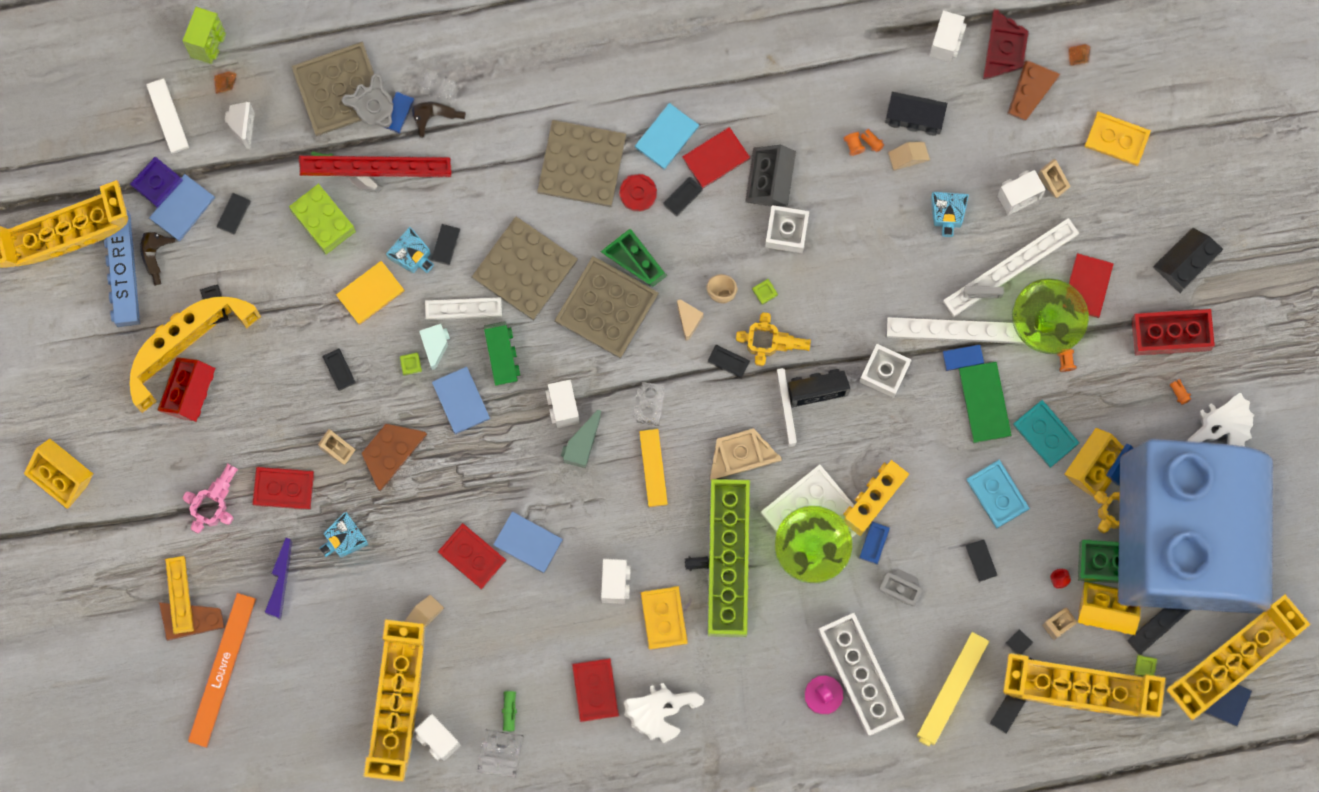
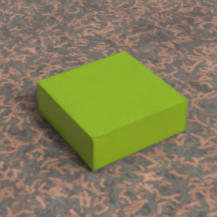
M769 279L752 288L761 305L778 296Z
M419 353L400 356L403 376L422 372Z
M1137 655L1134 675L1142 677L1145 675L1154 676L1157 659Z

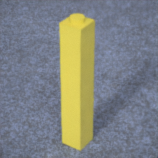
M974 632L970 634L916 736L920 738V743L928 747L930 744L933 746L936 744L989 643L987 639Z

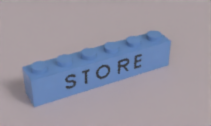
M126 210L128 215L127 224L117 233L104 239L105 248H108V255L105 257L106 265L110 267L107 280L108 285H111L112 292H109L110 304L113 303V310L110 311L111 321L117 327L140 325L131 214L128 210Z

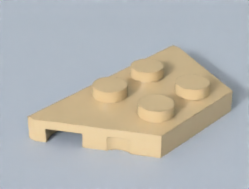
M754 428L718 438L710 481L711 479H721L780 462L782 458Z

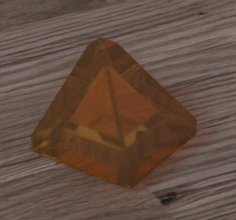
M1082 44L1068 48L1070 66L1089 62L1091 51L1089 45Z
M228 71L214 75L215 93L219 94L232 90L237 74Z

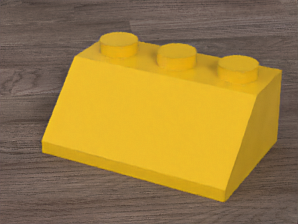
M1095 428L1064 475L1074 485L1092 497L1098 490L1105 492L1112 482L1106 474L1124 446L1111 433Z
M50 438L35 449L24 472L29 479L67 509L71 507L86 489L94 474Z
M1084 581L1078 611V623L1135 635L1141 617V606L1121 605L1118 601L1117 588Z

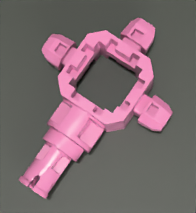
M227 463L220 478H217L215 482L213 481L208 490L199 491L197 496L192 492L184 494L183 500L191 505L189 508L191 515L196 518V521H193L191 525L192 531L199 534L203 530L204 524L212 527L217 525L219 521L226 525L232 523L234 518L231 514L225 512L227 507L224 499L229 492V483L236 471H238L237 468ZM206 497L219 503V508L211 519L197 513L198 507Z

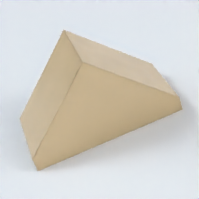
M907 142L888 152L893 171L930 161L925 142Z
M1056 159L1049 162L1038 173L1042 184L1055 198H1058L1071 187Z
M680 299L677 300V307L685 340H689L703 319L704 313Z
M328 429L318 444L320 450L343 465L347 463L356 450L330 429Z
M429 595L414 607L404 622L424 624L426 628L444 607Z
M1064 608L1048 619L1042 626L1050 637L1055 640L1078 622L1069 610Z

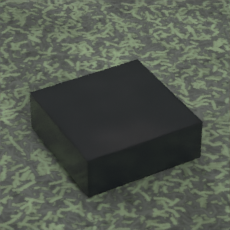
M1019 629L1005 644L1017 655H1022L1033 641Z

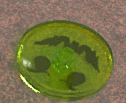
M1047 278L1030 283L1020 292L1013 305L1012 322L1017 335L1028 347L1044 354H1059L1072 349L1083 338L1088 327L1089 313L1084 298L1073 286L1058 279Z
M821 506L801 507L788 514L777 529L774 541L776 558L783 570L794 579L810 584L823 583L835 578L846 567L852 553V536L845 521L834 511Z

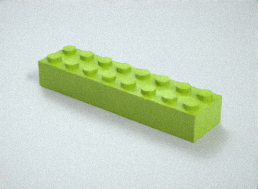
M711 479L709 637H747L750 480Z

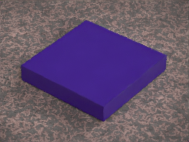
M155 156L130 185L158 208L183 179Z

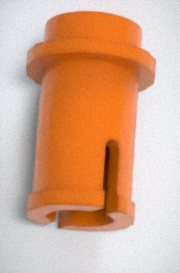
M870 129L865 130L869 138L864 133H862L860 138L871 147L872 151L879 152L884 147L883 140H879Z
M1181 379L1170 384L1178 398V403L1180 402L1183 405L1191 400V394L1186 391Z

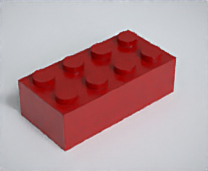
M1211 309L1137 313L1131 318L1135 356L1211 351L1215 347Z

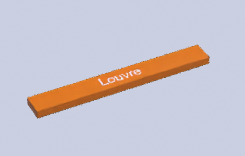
M239 593L236 595L188 739L190 743L208 747L256 598Z

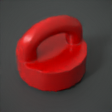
M1056 569L1050 575L1051 582L1057 589L1064 588L1071 582L1067 569Z

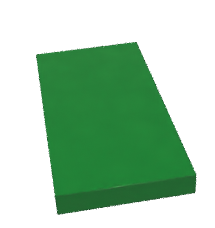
M997 362L959 368L973 444L1011 437L1012 434Z

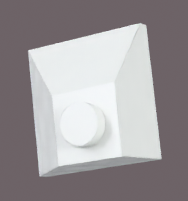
M250 102L230 105L229 111H226L225 122L228 123L230 130L246 149L251 147L255 114Z

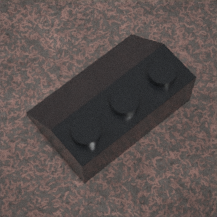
M892 91L885 123L893 128L901 126L912 132L920 130L925 131L926 134L931 136L940 135L948 103Z
M1192 228L1153 268L1181 293L1220 255L1223 248L1209 235Z
M839 369L830 370L828 374L824 375L814 373L809 375L810 378L805 379L795 377L787 385L792 408L849 396L851 389L845 371H840Z

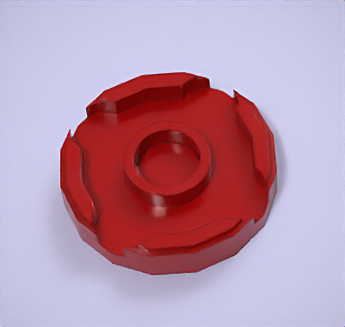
M644 174L630 175L620 186L622 204L632 211L642 212L649 209L657 198V189L654 181Z

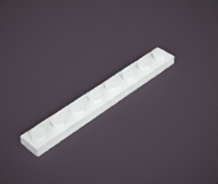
M1068 218L966 286L1000 287L1077 237L1079 232ZM964 286L944 299L943 303L952 316L955 317L982 298H965Z
M887 318L886 338L1019 344L1040 343V333L1038 332L1030 337L1023 336L1022 332L1030 333L1025 323Z

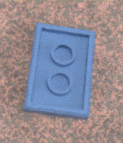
M185 174L182 177L183 181L149 217L151 221L179 242L215 199L211 193Z
M467 367L432 382L455 435L490 420Z
M512 512L493 546L545 573L563 539Z

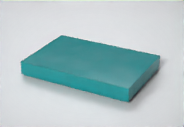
M1043 400L1013 423V426L1050 468L1080 444Z

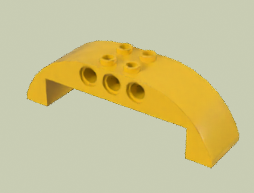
M116 180L100 186V195L9 229L0 226V268L29 265L53 259L99 242L120 231L127 224L128 215L119 181Z
M212 297L198 301L182 312L173 314L167 324H162L156 328L155 333L143 344L133 361L130 372V392L134 405L141 413H144L157 402L143 384L216 325L213 323L219 318L224 317L223 308L226 315L233 312L246 329L261 317L257 308L253 304L237 298Z
M1285 594L1273 603L1268 611L1260 614L1166 691L1190 720L1193 721L1311 624Z
M385 619L383 631L384 649L369 757H366L364 777L402 782L405 779L413 740L421 682L425 637L424 624Z
M1008 654L1003 693L1009 696L1042 704L1105 714L1161 717L1166 679L1164 677L1151 675L1138 677L1029 660V656Z

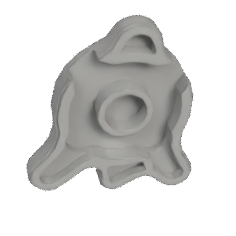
M380 74L372 75L370 87L366 88L364 85L359 84L354 94L343 96V105L354 109L358 117L366 124L380 125L384 128L392 124L393 102L390 95L383 89L382 76Z

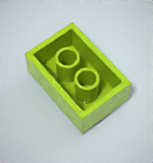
M195 7L182 40L190 58L211 65L213 60L217 59L220 42L223 43L226 35L217 13Z
M319 183L289 206L291 213L326 255L356 232L351 222Z

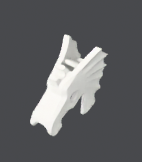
M1238 393L1218 409L1211 403L1208 405L1210 408L1209 413H1205L1204 410L1200 411L1202 427L1186 441H1214L1225 434L1227 435L1228 445L1245 447V441L1252 438L1250 429L1253 426L1254 414L1249 410L1250 401L1244 399L1242 394ZM1212 427L1219 428L1214 434L1211 432Z
M664 683L659 684L661 686L659 691H656L653 685L649 687L651 695L627 699L623 702L625 706L624 716L631 720V727L635 728L639 733L648 735L650 740L660 738L665 743L675 738L680 733V729L666 723L664 717L676 714L680 707L686 704L690 705L691 709L701 706L704 703V698L697 692L672 694L667 690ZM666 703H670L672 705V709H664L663 707Z

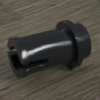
M688 556V558H685V570L709 569V563H701L709 562L708 556L695 558Z

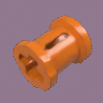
M859 132L848 134L843 138L849 147L850 156L858 155L866 150L859 139Z
M1073 349L1057 352L1061 364L1060 372L1077 369V366L1074 365Z

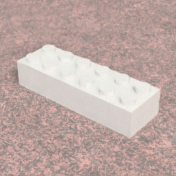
M855 613L819 628L820 637L867 736L870 737L904 721V717Z

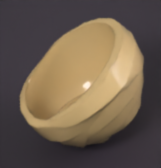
M723 274L710 278L706 286L707 293L711 299L721 304L732 301L738 290L734 279Z

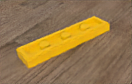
M659 430L639 431L648 507L666 506L668 502Z
M185 556L167 558L165 563L173 633L194 631Z

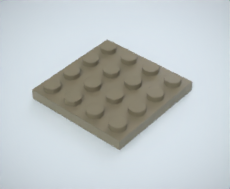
M363 42L291 66L316 136L362 121L354 109L343 105L342 98L345 95L354 94L359 84L364 85L366 88L370 87L374 72Z
M552 120L537 193L612 207L626 133Z
M516 216L474 272L472 279L534 321L576 264L578 258Z
M592 256L558 313L555 322L621 359L658 297L659 292Z

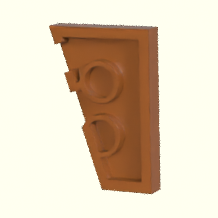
M1025 61L1007 114L1023 121L1027 120L1061 74L1033 62Z
M159 602L167 641L225 628L220 608L191 606L194 631L174 634L170 603Z

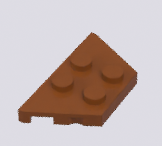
M385 424L362 452L363 458L380 492L427 436L426 432Z

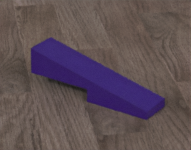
M285 538L273 568L272 575L278 577L265 610L266 615L279 620L282 618L292 549V540L289 538Z

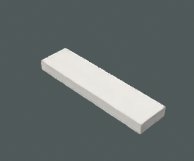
M162 78L146 84L171 154L188 149L189 145L165 79Z
M501 297L425 300L426 320L502 317Z
M781 368L777 369L776 374L788 446L794 447L797 440L785 369Z

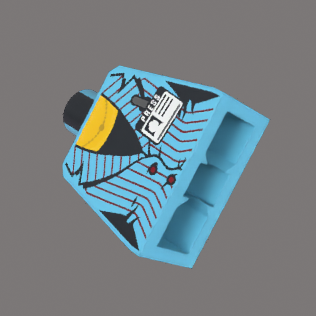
M932 192L931 205L934 226L942 227L943 237H953L954 228H961L969 194Z
M411 227L406 230L386 253L389 260L412 273L419 267L428 273L434 266L427 259L431 254L430 249Z
M345 512L324 532L328 542L322 545L320 550L325 557L336 551L340 558L367 546L368 542L347 512Z

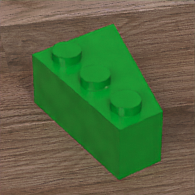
M631 228L600 251L603 255L651 287H654L668 276Z
M506 321L484 325L495 386L517 382V376L521 375L519 365L514 364L513 358L517 357L515 346H511L510 339L513 338L511 327L507 328Z

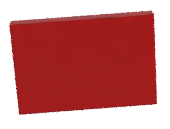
M728 127L682 156V159L700 186L705 188L748 161L750 156L732 129Z
M1079 253L1076 254L1065 295L1066 299L1070 298L1071 304H1074L1075 312L1096 318L1100 317L1114 263Z
M256 467L252 505L311 510L314 471Z
M464 523L457 528L438 550V553L481 590L507 561Z
M611 658L572 664L580 722L619 717Z

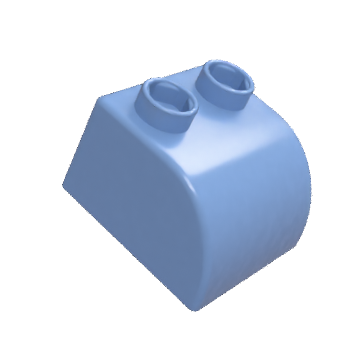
M1150 439L1123 454L1120 458L1119 603L1126 606L1262 614L1264 611H1268L1273 600L1272 458L1263 451L1244 446Z

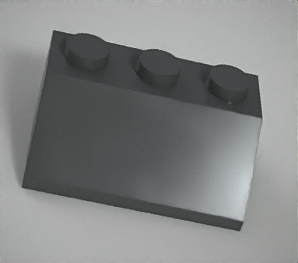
M783 145L753 148L745 202L771 207L772 205L788 206L796 156L795 150Z

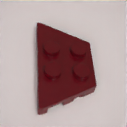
M995 8L993 10L983 75L985 80L1023 69L1029 33L1023 26L1017 25L1014 20L1005 17Z

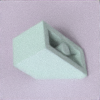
M441 324L419 331L432 370L437 368L448 347L447 340L450 339L447 328L443 329Z

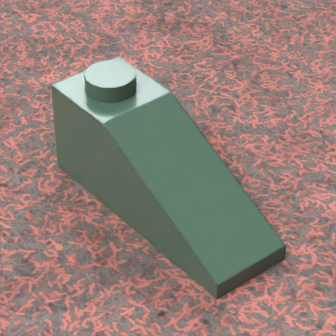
M597 410L568 441L567 446H563L561 457H564V463L586 469L602 415L601 410Z

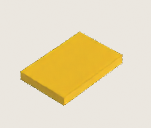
M1097 111L1084 147L1138 166L1151 130Z
M380 261L337 293L336 296L360 325L405 290L385 264Z
M679 586L640 592L649 650L688 644Z

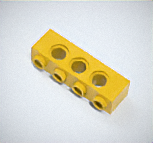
M893 460L888 464L885 462L878 470L879 476L876 479L874 477L871 478L866 485L868 487L865 493L861 491L855 498L857 502L853 508L849 506L843 514L845 518L842 522L859 536L863 534L909 475L907 471ZM881 479L889 480L890 486L883 485ZM870 493L877 494L879 500H872ZM858 508H865L867 515L860 514Z

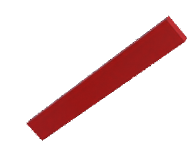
M299 156L300 176L451 177L452 174L450 157Z

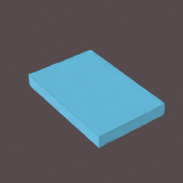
M669 103L637 142L635 148L665 170L699 128V125Z
M1000 459L966 479L996 529L1030 509Z

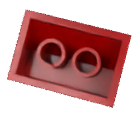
M176 357L157 411L183 420L197 422L216 368L199 360Z

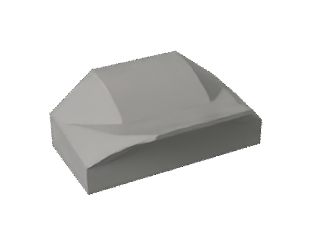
M346 176L358 190L379 193L383 188L372 176Z
M900 569L893 573L887 572L879 591L912 607H915L923 590L919 586L917 577Z

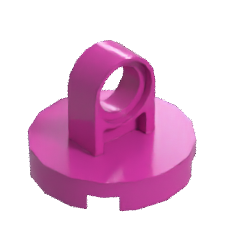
M818 676L807 684L805 702L814 713L828 715L835 712L841 706L843 689L834 678Z

